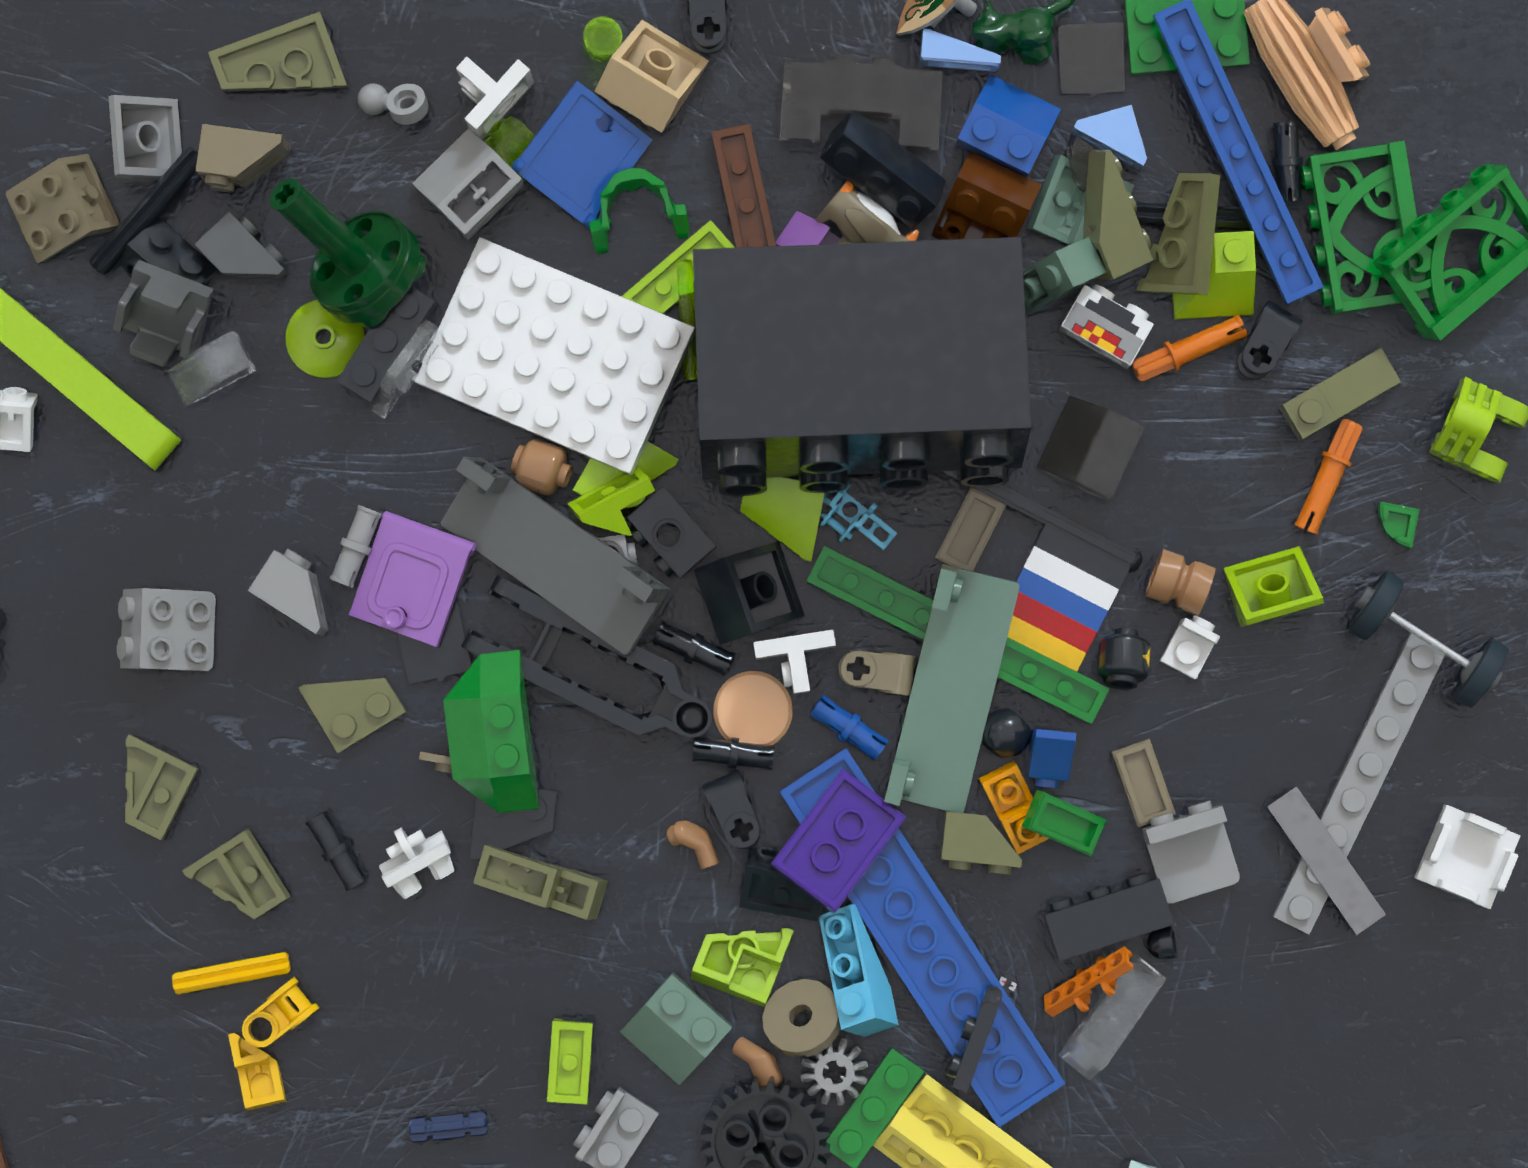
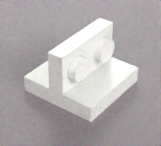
M467 56L456 68L461 79L458 82L462 87L461 90L477 104L466 116L465 121L468 128L481 140L491 132L534 84L530 69L519 59L497 83Z
M833 630L753 642L756 660L787 655L788 662L781 663L784 687L792 686L793 694L810 691L804 652L829 649L836 646Z

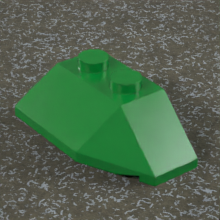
M521 649L480 654L443 700L453 780L498 813L539 809Z

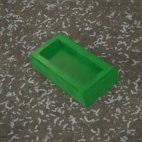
M1036 790L1022 827L1088 856H1092L1107 820L1045 792Z

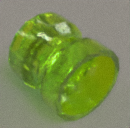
M606 16L596 17L585 26L583 41L588 55L599 62H609L612 55L623 43L622 30L614 19Z

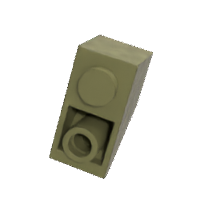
M944 811L940 859L948 860V868L972 870V863L988 864L987 872L1010 875L1012 867L1021 868L1022 859L986 815Z

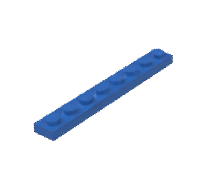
M1184 0L1155 13L1152 17L1246 221L1251 231H1254V238L1285 305L1322 289L1324 286L1192 1Z

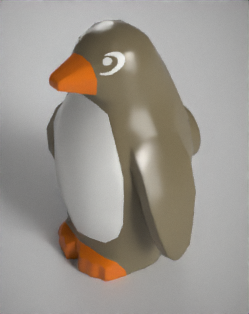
M848 179L815 219L819 223L831 221L837 225L842 234L841 239L838 241L839 244L916 241L919 231L916 229L905 236L902 235L898 230L893 215L869 196L857 191Z

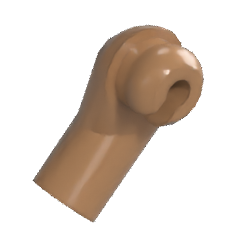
M740 1037L732 1048V1054L749 1064L753 1076H757L761 1086H767L770 1076H774L775 1087H778L782 1082L783 1076L774 1055L746 1038Z

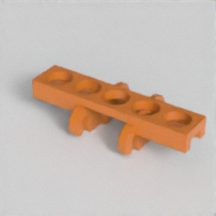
M1124 946L1106 958L1098 956L1096 964L1086 970L1083 968L1077 969L1075 977L1044 995L1045 1012L1054 1017L1076 1004L1080 1011H1088L1092 988L1098 984H1101L1103 991L1108 996H1113L1115 994L1114 989L1117 987L1116 979L1133 969V964L1129 961V958L1132 957V952Z

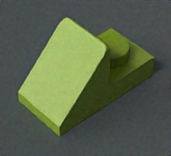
M636 466L632 476L623 473L569 502L568 506L582 523L631 536L632 534L621 513V509L639 505L655 489L649 477Z

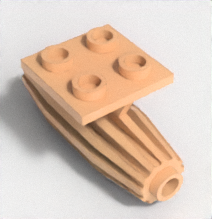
M1259 0L1247 8L1243 13L1259 54L1295 114L1325 148L1332 144L1335 150H1338L1356 139L1353 131L1359 128L1342 82L1364 80L1370 76L1365 68L1371 64L1360 45L1351 46L1345 36L1350 31V28L1341 13L1335 10L1331 12L1329 8H1320L1315 11L1316 16L1308 27L1286 0Z

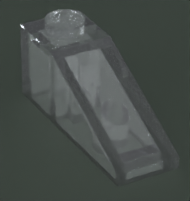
M1137 954L1129 960L1133 964V969L1116 979L1117 987L1114 989L1115 994L1108 996L1104 992L1058 1054L1060 1058L1088 1080L1108 1065L1167 979Z

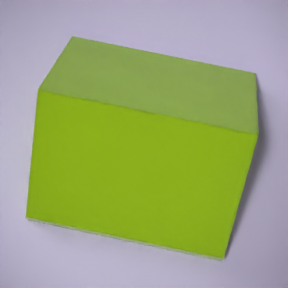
M1300 546L1224 568V574L1240 627L1324 604L1323 596Z

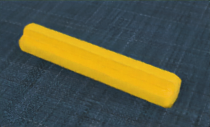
M286 952L177 972L172 975L173 989L176 994H183L287 974L291 970L290 959Z

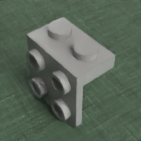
M151 588L123 589V596L118 604V614L122 620L121 637L117 642V656L120 660V669L209 671L213 667L215 595L209 591Z
M1210 800L1187 807L1188 815L1174 819L1173 813L1170 812L1149 819L1151 826L1141 829L1157 878H1160L1167 903L1179 902L1236 884L1239 881L1240 874L1223 823L1227 822L1223 806L1217 805L1212 807Z

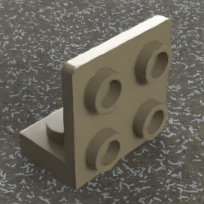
M89 154L58 158L6 191L9 204L37 263L45 262L86 236L111 232L120 225Z

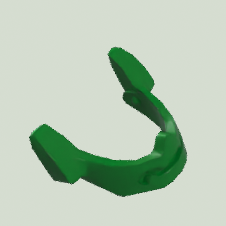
M629 168L614 174L601 193L600 217L589 222L595 251L598 254L609 251L608 231L610 230L609 224L611 219L608 217L610 207L615 197L622 190L635 191L639 187L652 190L665 206L664 212L667 213L668 219H671L678 239L688 238L690 233L686 205L674 204L664 182L647 170Z

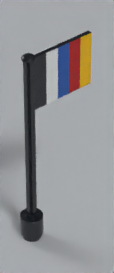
M960 470L941 471L961 481ZM1004 485L973 487L1045 524L1016 580L1020 584L1007 637L1078 671L1128 572H1134L1140 567L1143 559L1142 553L1138 551L1136 554Z

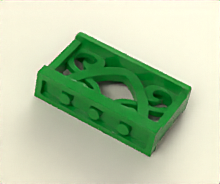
M1405 140L1385 145L1309 156L1305 160L1306 166L1301 167L1300 172L1303 189L1310 190L1312 205L1307 206V218L1310 229H1316L1318 244L1313 245V254L1316 268L1323 269L1325 283L1323 284L1324 287L1320 289L1323 308L1329 307L1330 316L1402 305L1396 293L1375 296L1379 278L1386 279L1381 271L1375 267L1373 261L1382 254L1380 251L1384 245L1393 239L1402 238L1411 230V223L1417 219ZM1378 158L1385 159V167L1378 169L1364 179L1357 166L1353 163ZM1341 167L1352 175L1356 185L1350 189L1349 184L1344 179L1335 178L1340 187L1337 192L1332 193L1325 187L1324 176L1330 168ZM1374 188L1376 199H1378L1380 193H1387L1390 196L1389 205L1384 208L1377 206L1372 200L1369 191ZM1361 198L1368 210L1377 217L1395 220L1396 229L1389 231L1380 238L1373 250L1372 259L1353 247L1340 233L1348 214ZM1326 203L1338 205L1330 220ZM1334 250L1346 260L1337 267ZM1416 253L1403 264V274L1411 282H1419L1427 278L1426 272H1415L1410 269L1418 266L1420 258ZM1364 272L1371 275L1369 288L1364 295L1353 298L1343 292L1341 288V277L1343 274L1350 273L1354 276L1355 283L1353 287L1362 281ZM1428 288L1415 291L1422 302L1430 298Z
M1487 163L1476 168L1469 175L1470 180L1464 186L1446 193L1440 199L1441 205L1433 212L1423 214L1415 219L1410 225L1411 230L1402 238L1393 239L1384 245L1380 251L1382 254L1373 261L1375 267L1381 271L1416 324L1414 326L1422 338L1441 341L1528 267V201L1505 165ZM1492 188L1499 190L1503 196V208L1496 220L1492 219L1497 207L1495 199H1491L1489 206L1486 208L1481 205V197ZM1469 208L1471 215L1462 214ZM1512 212L1525 229L1523 234L1506 225ZM1477 229L1486 232L1478 249L1480 270L1474 274L1463 268L1444 269L1446 247L1452 230ZM1498 237L1492 246H1499L1501 252L1492 259L1489 255V248L1494 238ZM1415 253L1419 256L1420 262L1418 266L1410 269L1415 272H1426L1427 276L1426 279L1419 282H1411L1403 274L1404 262ZM1458 276L1461 279V286L1453 292L1451 287L1453 281L1444 283V280L1449 277ZM1428 288L1433 310L1428 311L1415 291Z

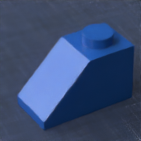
M1031 729L1026 777L1035 778V786L1058 788L1059 780L1069 781L1076 733Z

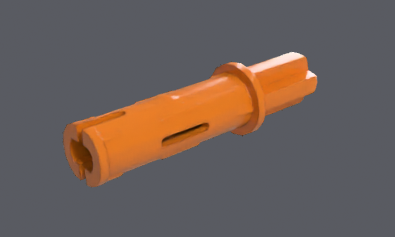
M1237 314L1233 318L1172 344L1169 341L1164 342L1163 348L1133 360V372L1136 378L1143 382L1171 369L1179 371L1180 366L1241 339L1248 338L1246 329L1241 328L1244 323Z
M1348 419L1340 421L1327 452L1323 451L1321 454L1324 456L1322 464L1300 514L1294 522V526L1304 529L1311 512H1313L1314 516L1307 532L1318 535L1320 525L1346 467H1351L1352 465L1349 460L1363 431V427L1358 423Z

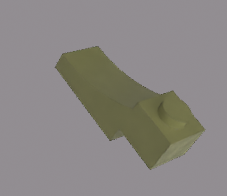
M1380 348L1281 405L1279 409L1298 441H1301L1397 385L1401 380L1384 351Z
M484 845L473 884L544 908H553L585 920H593L598 917L608 881L575 869H568L539 861L492 845Z

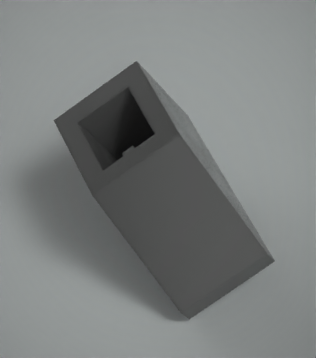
M228 212L195 243L196 247L227 278L283 279L288 275L287 271L281 266L287 260L271 243L264 248L254 238L259 231L244 215L236 219Z

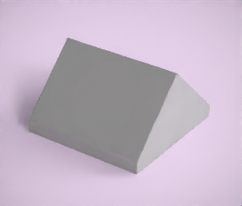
M125 95L109 96L115 176L122 183L158 181L182 154L178 99Z

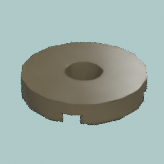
M809 979L791 981L777 989L767 1001L762 1016L763 1029L771 1044L784 1055L795 1057V1055H805V1057L817 1055L831 1045L841 1028L832 990L819 981ZM803 1011L812 1012L811 1020L806 1025L800 1027L793 1025L797 1014Z

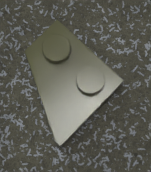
M387 678L304 684L298 687L337 753H341L407 712Z
M128 734L126 738L127 772L125 788L127 789V802L125 803V823L159 840H164L199 768Z
M249 829L182 870L186 877L201 882L212 889L213 894L224 901H231L237 906L238 910L253 919L260 917L291 897Z

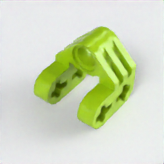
M1463 377L1453 395L1455 400L1443 428L1436 434L1429 453L1482 478L1500 483L1508 463L1480 450V447L1486 439L1494 419L1517 428H1524L1528 420V406L1503 395L1497 390L1489 389L1486 385L1478 384L1468 377Z

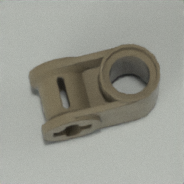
M851 651L840 659L838 674L842 681L853 687L876 689L877 692L910 696L917 656L889 652ZM856 657L861 658V665L867 666V673L860 674L858 680H854L853 673L847 671V664L854 663Z

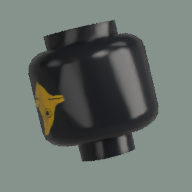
M1130 628L1115 629L1114 634L1106 636L1100 641L1097 671L1098 675L1106 680L1107 686L1115 689L1130 690L1137 688L1138 683L1148 678L1151 654L1149 642L1139 637L1138 631Z

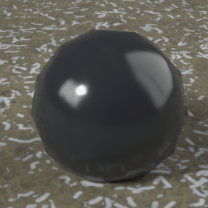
M1008 708L994 710L988 715L982 741L989 752L998 757L1010 758L1019 755L1027 748L1031 741L1032 730L1015 712Z

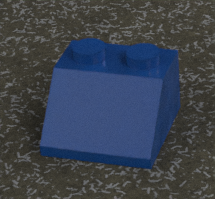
M990 74L957 138L955 146L967 152H974L1028 177L1061 109Z

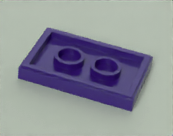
M842 769L770 866L834 914L903 823L906 816L891 804L884 802L883 798Z

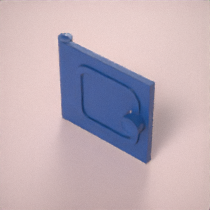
M576 80L520 157L513 162L511 168L589 228V222L597 219L596 216L601 208V193L611 178L619 171L633 168L653 139Z

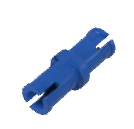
M824 694L809 713L811 717L835 732L837 739L843 743L846 740L873 761L877 759L885 748L884 745L889 741L860 721L861 717L855 712L850 714Z

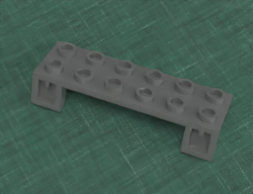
M464 456L456 471L467 479L441 520V526L457 537L476 543V551L616 650L624 655L630 654L670 588L484 458Z

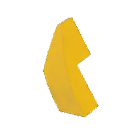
M228 1034L234 1066L238 1070L245 1109L249 1111L287 1102L278 1062L261 1049L251 1046L237 1034Z

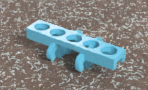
M849 482L848 487L838 491V494L832 501L827 498L828 493L824 494L823 503L832 510L828 515L825 512L821 514L820 517L824 520L820 526H824L826 523L842 535L839 539L840 542L845 537L849 540L852 538L853 535L850 531L853 527L882 550L896 536L897 532L873 514V511L878 506L877 504L873 503L867 510L846 493L852 485ZM848 502L855 503L858 508L857 514L854 517L845 516L842 511L844 504ZM836 512L850 523V526L845 528L832 515ZM870 518L873 520V526L867 530L862 525ZM878 527L883 528L889 533L888 539L884 542L873 535L874 530Z

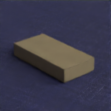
M970 487L935 559L950 566L973 571L1006 504Z
M1150 739L1111 752L1137 827L1149 824V819L1170 812L1173 815L1176 814Z

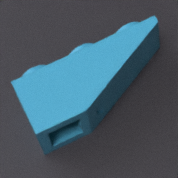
M850 904L839 908L834 914L828 912L819 915L841 1030L866 1037L898 1026L891 986L856 905Z

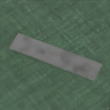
M1297 786L1267 806L1356 935L1386 915Z

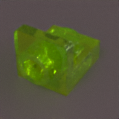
M510 116L507 119L499 120L491 127L488 132L489 138L485 143L511 167L535 135L520 120ZM520 176V177L522 178L523 182L526 183L527 180H525L522 176Z

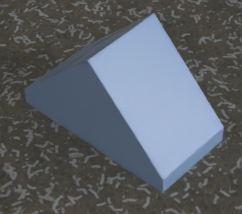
M1132 105L1077 120L1071 131V134L1100 150H1111L1118 160L1138 171L1141 170L1147 160Z

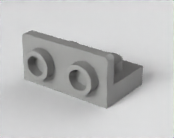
M618 1087L615 1094L607 1091L594 1110L600 1114L599 1119L593 1128L585 1124L573 1143L579 1149L574 1158L579 1161L583 1160L594 1168H625L659 1112L621 1087Z

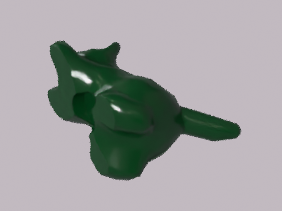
M1056 0L1044 8H1027L1014 14H1000L993 9L990 1H986L983 11L972 24V36L978 39L973 45L996 54L1014 49L1021 56L1022 62L1030 65L1039 64L1050 57L1053 52L1051 40L1054 33V16L1070 8L1075 0Z

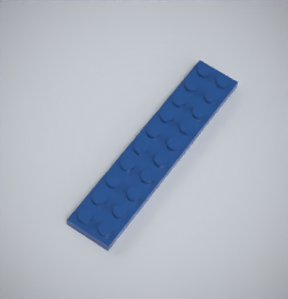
M847 748L779 791L800 824L842 769L875 792ZM898 828L855 885L848 898L852 904L856 905L861 918L952 1057L954 1053L959 1055L962 1053L966 1042L965 1039L960 1038L964 1023L968 1015L975 1017L986 988L994 985L1001 990L1002 998L971 1081L972 1088L997 1126L1001 1127L1066 1083Z

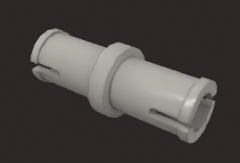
M361 505L357 507L358 510L347 537H342L340 545L343 547L333 573L329 578L351 588L354 587V582L365 555L369 556L372 548L369 547L379 519L382 517L381 513Z

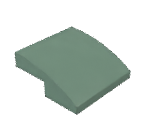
M1054 155L1027 229L1065 245H1071L1083 239L1087 166L1063 155ZM1123 180L1126 190L1131 194L1134 184Z

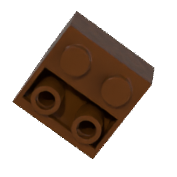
M970 151L931 235L941 240L1018 237L1042 184Z

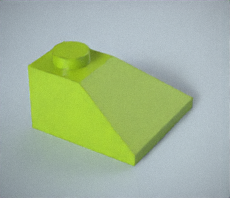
M1254 231L1214 233L1208 295L1172 294L1174 320L1233 317L1237 314L1239 316L1254 315L1256 280Z

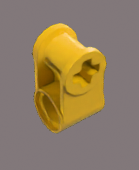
M293 977L267 998L264 1004L244 1020L242 1034L246 1042L251 1046L259 1048L274 1043L320 1008L316 1003L311 1004L298 988L296 977ZM287 996L290 997V999H291V1000L294 1002V1004L298 1007L299 1011H297V1009H296V1008L293 1006V1004L289 1001V999L287 998ZM262 1017L270 1021L272 1033L268 1039L259 1040L253 1036L251 1025L256 1018Z

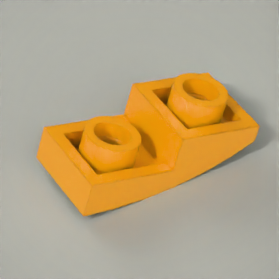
M1014 760L978 778L1017 854L1049 839L1022 827L1033 797Z

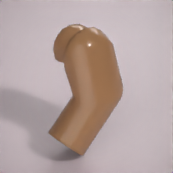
M683 820L677 821L675 825H671L667 829L666 836L671 845L678 846L681 844L694 849L701 869L720 863L710 834L705 828Z

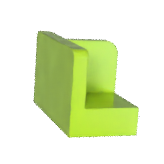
M554 1018L552 1021L547 1102L588 1104L593 1023L563 1021V1019Z

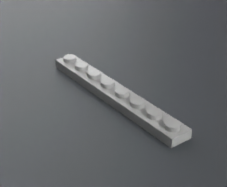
M1409 632L1319 818L1346 858L1445 654ZM1302 856L1289 879L1272 917L1310 935L1328 898V893Z

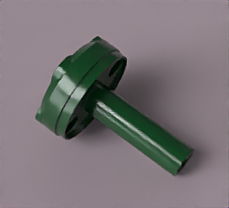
M286 179L280 182L272 191L270 196L271 207L319 249L310 272L311 290L320 305L337 320L351 324L360 323L365 328L377 326L384 320L388 311L403 299L411 285L424 273L426 259L420 253L417 237L400 220L390 214L381 211H369L358 214L343 223L296 179Z

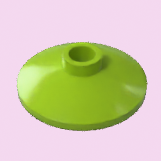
M314 300L300 307L291 317L286 330V347L290 358L302 371L314 377L332 378L341 375L365 337L364 327L360 323L341 322L325 310L318 300ZM321 330H328L331 333V339L326 344H320L317 341V334Z

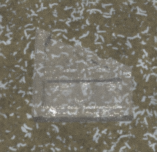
M427 319L420 325L384 375L372 409L374 413L386 419L402 392L407 393L418 375L416 370L421 362L427 365L438 348V344L433 342L439 328Z

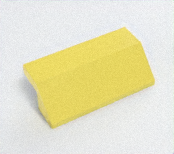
M927 1074L908 1095L872 1145L902 1168H1052Z

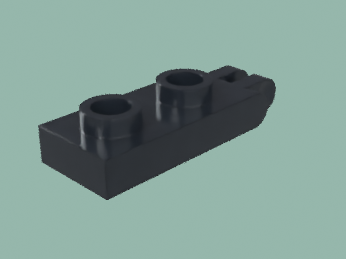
M988 986L975 1017L967 1016L960 1038L966 1040L961 1055L953 1054L946 1076L952 1078L951 1087L965 1093L969 1090L1002 998V992L997 986Z

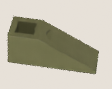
M1093 150L1089 152L1083 239L1090 238L1107 271L1097 279L1114 280L1153 261V257L1149 250L1151 248L1150 238L1146 231L1141 228L1136 216V202L1133 196L1126 190L1122 180L1123 169L1121 163L1112 154L1111 150Z

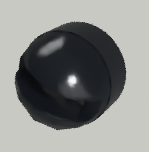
M1172 926L1155 930L1148 936L1147 946L1153 957L1163 960L1177 958V944Z

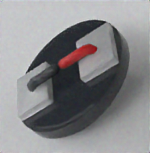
M1004 974L998 979L1007 994L1013 993L1016 990L1018 982L1013 975Z

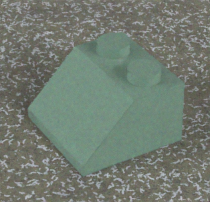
M672 972L623 1027L620 1033L680 1085L732 1029V1024Z

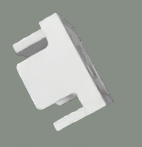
M1444 805L1414 878L1479 906L1491 909L1497 892L1505 890L1517 861L1518 854H1515L1514 851L1520 835L1475 814L1466 813L1449 805Z

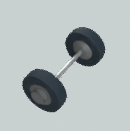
M1384 572L1372 587L1367 586L1357 599L1354 606L1358 609L1352 617L1348 629L1359 638L1367 640L1380 625H1383L1388 618L1463 666L1461 677L1453 692V697L1463 705L1470 708L1473 707L1486 692L1490 693L1501 679L1503 674L1501 669L1507 659L1509 649L1499 641L1490 638L1481 646L1476 654H1473L1467 660L1393 612L1396 607V600L1403 589L1404 581L1392 572Z

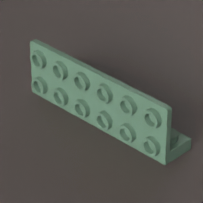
M942 564L884 802L900 806L901 800L950 812H964L1020 588L1018 582Z

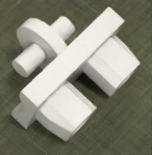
M402 827L395 830L394 833L398 842L386 849L391 859L379 865L382 879L388 888L393 886L403 899L416 894L422 888L420 881L415 875L419 870L428 866L436 880L442 879L454 872L449 855L451 853L450 847L442 830L427 839L421 830L410 836H407Z

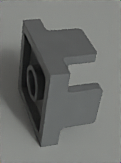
M139 260L133 268L131 282L118 302L113 330L121 333L124 328L136 333L137 335L130 345L129 354L161 367L167 365L176 350L181 351L180 357L188 359L190 355L195 356L201 346L213 288Z

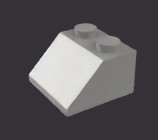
M288 548L284 554L274 550L248 591L313 633L325 636L328 631V625L317 575L308 570L312 563Z

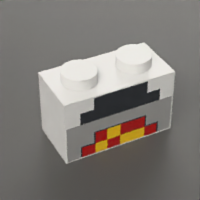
M1094 284L1092 288L1084 285L1058 330L1128 369L1154 325L1147 320L1149 314L1129 303L1125 308L1114 302L1113 298L1115 295L1100 285Z

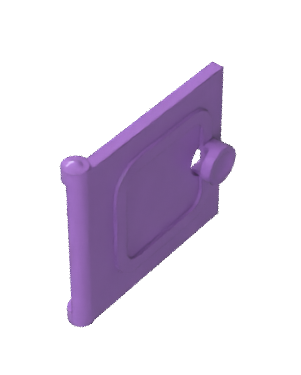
M385 511L381 517V523L349 615L439 647L469 558L476 550V543Z

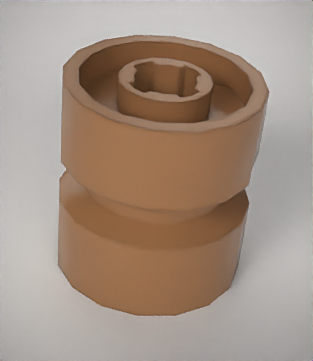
M1163 548L1153 568L1145 597L1164 604L1175 599L1178 608L1198 616L1208 596L1216 568L1200 561H1194L1188 566L1185 564L1183 555Z

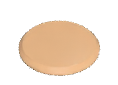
M746 671L728 679L719 689L713 707L715 724L727 741H730L731 737L739 738V742L774 745L787 732L793 714L791 697L784 685L772 675L760 671Z

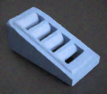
M923 28L919 65L923 67L987 72L999 70L1001 55Z

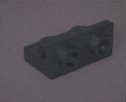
M771 847L749 848L739 907L818 921L821 904L770 866L779 851Z

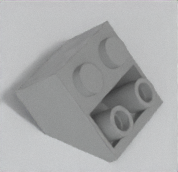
M468 128L412 185L469 240L524 186L522 178L491 147Z

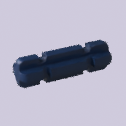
M485 1112L469 1113V1117H464V1114L434 1116L431 1117V1121H426V1118H415L409 1121V1135L414 1143L428 1141L427 1137H433V1141L465 1138V1133H471V1137L484 1136L488 1131Z

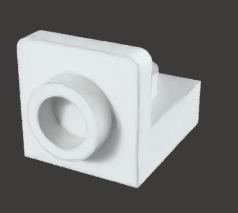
M9 387L0 390L1 450L31 452L33 448L34 408L38 402L37 393H28L26 389L20 387Z
M1196 615L1193 616L1192 620L1187 618L1181 619L1159 661L1196 680L1214 644H1217L1220 638L1219 635L1212 632L1215 625Z

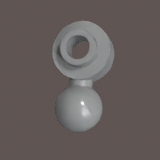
M371 83L362 87L357 97L360 109L366 114L378 115L385 109H388L392 119L402 125L414 124L420 121L427 114L429 108L423 89L415 84H402L394 88L390 93H387L386 89L381 85Z

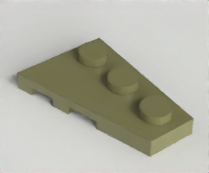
M320 12L208 52L223 92L348 88Z
M1211 173L1178 174L1163 215L1165 227L1158 244L1153 243L1150 250L1153 261L1146 278H1140L1136 291L1208 295L1220 175Z

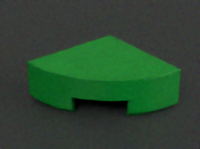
M1379 502L1378 517L1384 532L1398 545L1411 549L1420 509Z

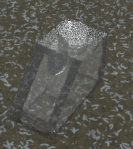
M232 330L196 349L190 354L188 359L184 358L167 372L185 406L188 407L257 369L239 335Z

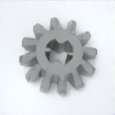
M846 1038L840 1039L837 1050H833L831 1043L826 1048L827 1051L815 1055L817 1057L816 1061L810 1058H802L801 1064L805 1067L813 1068L814 1071L801 1074V1081H817L808 1089V1094L813 1096L821 1088L824 1089L821 1097L822 1104L827 1105L831 1093H836L838 1105H843L845 1100L842 1091L847 1090L853 1098H857L859 1093L851 1085L854 1081L861 1085L867 1083L865 1076L855 1074V1071L864 1070L868 1067L867 1061L861 1060L852 1063V1060L860 1054L861 1049L855 1046L847 1054L844 1053L847 1047ZM836 1061L838 1067L845 1066V1074L840 1073L841 1080L832 1081L831 1076L823 1075V1068L829 1069L828 1062Z

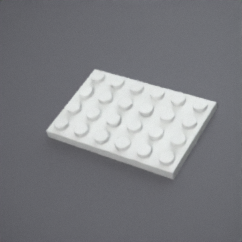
M479 237L415 382L632 476L694 338L696 329Z

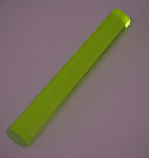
M691 259L677 260L680 322L696 329L693 263ZM696 333L682 362L683 379L685 380L697 379Z

